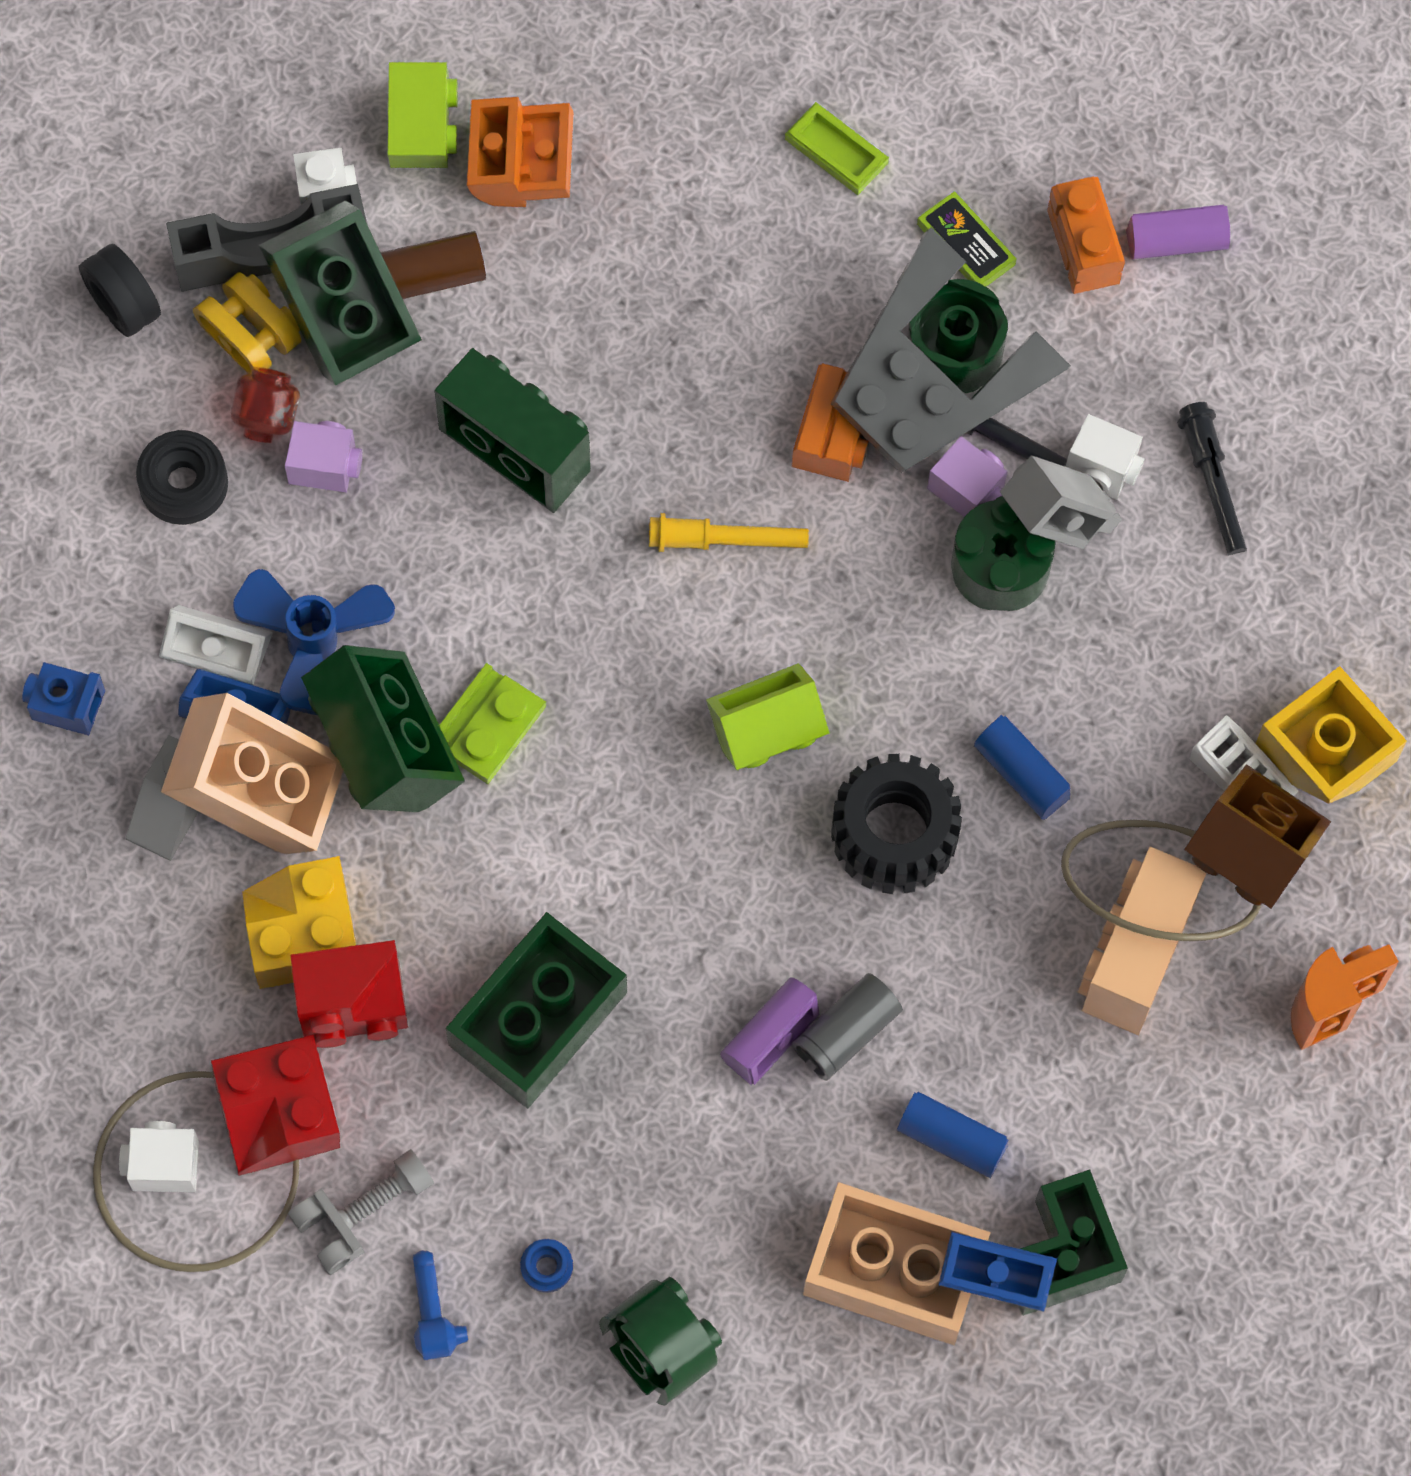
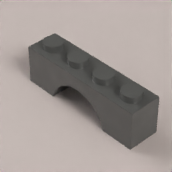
M358 184L310 193L306 201L294 211L282 217L264 222L236 223L224 220L215 213L167 222L166 226L181 292L223 284L238 272L246 277L251 274L256 277L271 274L272 272L259 245L344 201L359 208L367 223Z

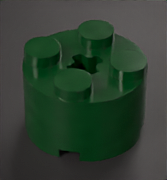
M953 279L949 280L948 284H945L909 322L907 338L962 392L970 393L983 386L999 369L1004 354L1008 321L999 304L1000 300L993 291L972 280Z
M1003 496L982 503L972 509L958 526L951 560L954 583L960 593L979 608L999 611L1022 609L1034 602L1046 587L1054 558L1055 540L1029 533Z
M670 1276L662 1282L658 1280L649 1281L602 1317L599 1322L602 1335L611 1330L617 1341L616 1344L609 1348L614 1358L645 1395H649L654 1390L661 1395L656 1403L663 1406L671 1402L717 1365L718 1360L715 1349L722 1344L721 1337L715 1327L705 1318L698 1320L686 1305L689 1301L687 1294L681 1285Z

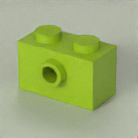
M389 62L388 159L390 168H448V154H457V125H449V108L458 107L457 78H449L447 62Z
M799 663L706 699L720 747L736 770L761 766L774 755L789 749L799 750L812 745L817 738L830 734L815 682Z

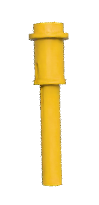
M660 513L659 517H650L649 547H658V552H664V547L709 550V544L808 548L809 530L807 528L710 525L709 518H666L665 513Z

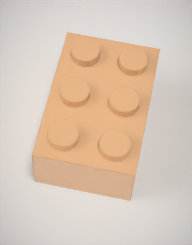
M228 693L193 698L161 793L276 852L284 854L317 851L343 768L329 747Z
M1150 846L1143 862L1133 859L1116 902L1119 905L1114 904L1110 913L1146 928L1182 933L1207 873L1194 864ZM1106 921L1102 931L1103 934L1097 946L1104 953L1094 949L1078 990L1079 994L1086 996L1082 1012L1139 1036L1179 941L1142 935Z
M838 1182L805 1280L803 1295L955 1346L971 1293L938 1285L950 1234L954 1232L988 1241L991 1232Z

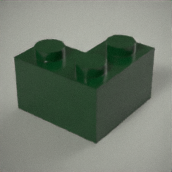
M1089 1169L1040 1186L1035 1203L1049 1239L1020 1249L1057 1258L1045 1308L1121 1283L1128 1267L1091 1170ZM1019 1306L1022 1316L1039 1311Z

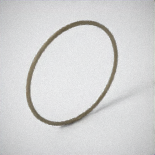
M1149 820L1105 822L1089 827L1077 834L1063 851L1061 869L1063 877L1072 893L1097 915L1115 925L1142 935L1175 941L1218 939L1234 934L1248 926L1258 915L1261 905H1253L1251 911L1243 920L1218 931L1207 933L1165 932L1128 922L1107 912L1091 901L1078 888L1071 876L1069 869L1071 852L1079 842L1090 835L1115 828L1157 827L1170 829L1193 837L1196 831L1188 828Z
M206 1071L184 1072L163 1077L134 1093L117 1109L109 1120L99 1140L94 1158V1193L98 1208L110 1231L128 1250L151 1264L175 1271L204 1272L216 1270L237 1263L255 1253L275 1235L285 1221L292 1207L298 1187L299 1160L293 1161V1178L288 1199L272 1227L249 1248L227 1259L216 1262L182 1264L160 1259L133 1244L117 1227L106 1206L101 1185L102 1158L112 1130L122 1115L145 1094L177 1080L201 1077L213 1078V1072Z

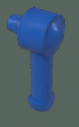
M422 1250L413 1255L421 1321H418L419 1326L414 1334L416 1349L425 1361L450 1357L457 1345L468 1341L466 1326H454L448 1319L442 1317L433 1253Z

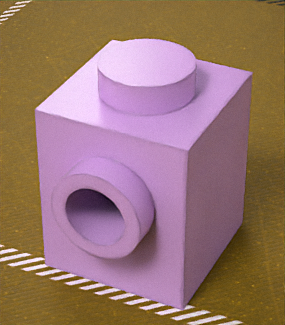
M294 421L285 462L288 484L347 493L350 477L358 478L362 465L363 452L362 449L355 446L353 430L346 429L343 425L332 421H321L318 424Z
M960 436L930 470L927 489L965 517L978 505L1002 496L1000 490L1005 486L1007 470L1004 469L1003 463L995 454L986 449L980 451Z

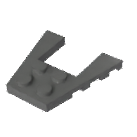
M932 227L922 235L910 262L905 266L886 306L881 310L874 323V328L863 348L858 352L831 402V405L900 473L1063 373L1071 366L1036 331L1022 343L977 393L969 399L911 342L901 330L966 263Z

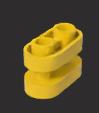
M238 272L222 285V289L228 299L221 305L216 299L208 296L193 308V314L200 326L252 378L257 379L272 367V362L266 352L274 346L281 354H288L301 343L300 329L289 308L283 306L279 309L269 299L270 294L260 279L253 274L246 277ZM242 314L259 333L253 337L236 320L239 315Z

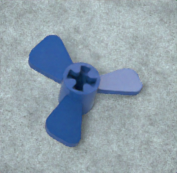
M264 569L255 570L248 575L233 602L234 614L239 621L287 634L288 649L293 656V660L280 687V697L283 704L289 709L312 715L317 714L309 704V694L301 677L334 653L337 647V633L389 622L395 615L394 603L384 588L379 585H366L333 608L328 600L317 595H305L293 600L276 579ZM312 622V630L315 633L312 636H304V632L299 627Z

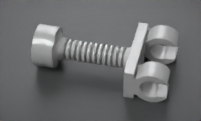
M412 1149L393 1161L396 1168L392 1174L393 1177L389 1176L388 1180L385 1179L384 1183L381 1182L379 1186H375V1189H370L371 1192L367 1191L366 1195L363 1194L362 1198H357L358 1201L354 1200L353 1204H349V1207L345 1206L344 1210H336L321 1188L313 1193V1196L301 1201L288 1212L300 1233L322 1220L325 1216H328L342 1236L341 1239L331 1243L317 1255L329 1275L334 1274L365 1253L351 1231V1228L354 1226L353 1223L355 1225L358 1224V1221H362V1218L365 1219L367 1215H371V1212L374 1213L376 1211L375 1208L378 1210L380 1206H384V1203L387 1204L389 1200H393V1197H397V1194L400 1195L402 1191H412L418 1195L434 1184L428 1171Z

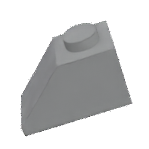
M168 735L144 777L126 835V840L169 861L174 857L198 814L197 810L161 793L179 739Z

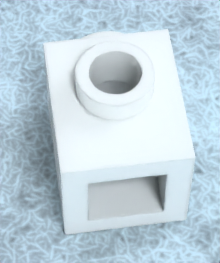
M342 148L293 154L301 205L306 201L310 193L357 184L354 164L344 166Z
M1088 414L1069 452L1065 467L1091 475L1102 491L1106 492L1109 497L1117 500L1124 484L1127 483L1134 486L1140 474L1145 458L1137 455L1143 437Z
M150 1121L145 1123V1128H130V1143L122 1144L120 1148L119 1171L120 1176H127L132 1191L196 1192L199 1140L194 1129H176V1124L166 1121Z

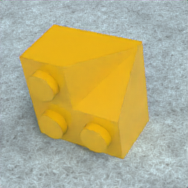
M1339 666L1265 722L1255 744L1285 775L1291 785L1329 804L1360 791L1395 764L1407 740Z
M340 856L289 865L242 891L247 934L259 989L294 983L291 954L357 945Z

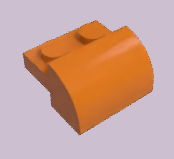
M519 97L471 100L467 187L471 194L484 203L502 207H526V200L570 198L574 115L570 103L522 106Z
M1390 944L1374 951L1371 945L1361 947L1343 958L1345 964H1342L1333 947L1317 957L1310 967L1291 1008V1027L1301 1050L1347 1030L1363 1002L1362 1000L1383 991L1399 963Z

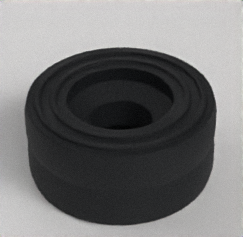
M109 244L79 265L80 275L92 298L114 327L124 336L129 337L136 334L144 326L149 325L161 315L159 303L146 279L133 261L117 245Z
M188 430L167 432L152 440L139 457L136 467L138 488L145 506L157 518L171 524H193L211 516L223 503L228 490L227 470L220 450L207 437ZM181 467L190 468L196 473V479L189 487L175 488L168 482L169 476L174 470Z

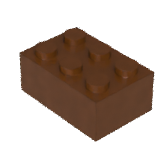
M1246 764L1218 798L1184 850L1193 856V863L1202 871L1213 876L1220 874L1235 884V890L1242 898L1258 906L1263 903L1272 909L1331 821Z

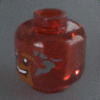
M253 367L252 374L242 375L238 379L230 414L231 419L236 425L245 428L243 434L245 438L258 442L272 443L273 435H284L292 430L300 392L294 384L290 383L291 375L269 368Z

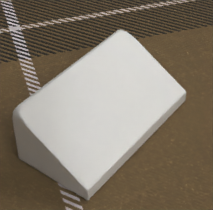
M178 605L170 609L159 657L254 685L273 632Z

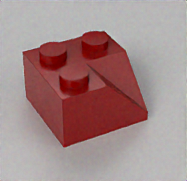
M395 940L290 955L297 1015L303 1036L314 1035L317 1047L332 1048L341 1046L347 1042L346 1037L367 1034V1039L388 1040L396 1037L399 1029L408 1028L401 968Z
M314 1035L211 1060L213 1079L238 1176L340 1148V1132Z

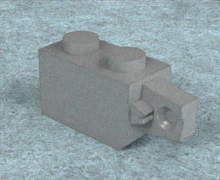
M1032 455L1014 471L1012 478L1000 490L1004 499L1029 533L1081 549L1087 546L1097 532L1110 534L1123 520L1118 513H1115L1116 508L1110 502L1111 498L1106 492L1101 490L1091 475Z

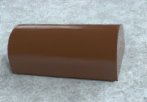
M476 231L380 252L402 299L486 280L484 260Z

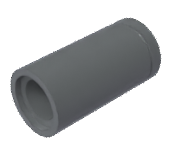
M867 973L792 1042V1046L805 1063L810 1060L817 1067L813 1071L821 1079L828 1081L903 1011L902 1006L893 992L873 974Z

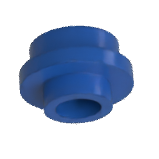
M553 1239L535 1241L523 1252L520 1261L521 1274L524 1281L536 1291L547 1293L557 1291L564 1287L572 1276L573 1259L571 1253L559 1241ZM549 1257L555 1260L557 1268L554 1273L543 1275L537 1270V1263L542 1258Z

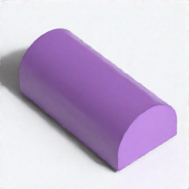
M1215 205L1133 214L1126 229L1131 259L1229 249L1230 222L1227 206Z
M790 977L720 1052L723 1061L750 1085H755L792 1045V1042L820 1015L816 993L799 980Z

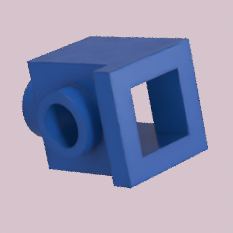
M43 662L39 675L29 674L24 685L22 700L28 703L27 709L32 720L89 736L106 690L100 674L93 672L85 674ZM55 687L67 690L66 694L61 697L52 696Z

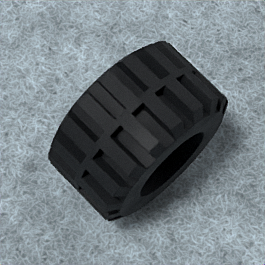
M900 753L888 754L887 762L882 764L878 756L867 760L866 770L863 771L857 766L850 772L849 782L843 781L838 790L837 801L834 803L831 828L832 842L835 841L834 852L838 861L843 859L846 861L845 871L852 878L857 873L861 874V885L872 889L874 882L883 884L882 893L893 894L895 885H903L904 894L915 892L917 882L922 881L924 887L932 884L936 873L940 872L943 874L949 867L951 856L954 857L962 823L959 796H952L954 785L948 777L942 781L939 780L940 769L932 763L927 769L921 767V758L910 755L909 762H901ZM887 803H901L910 806L921 815L926 824V831L912 842L893 844L878 838L867 825L866 817L878 806Z

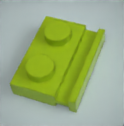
M486 663L439 726L457 764L486 784H489L544 711L546 701L508 676H502L493 670L491 665Z

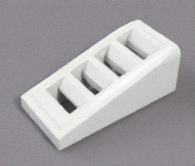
M1227 715L1192 749L1189 759L1223 791L1227 789L1247 764L1253 769H1257L1263 776L1294 797L1298 794L1295 786L1291 785L1285 775L1244 730ZM1226 741L1231 747L1218 759L1213 752ZM1242 755L1247 761L1232 774L1227 768Z

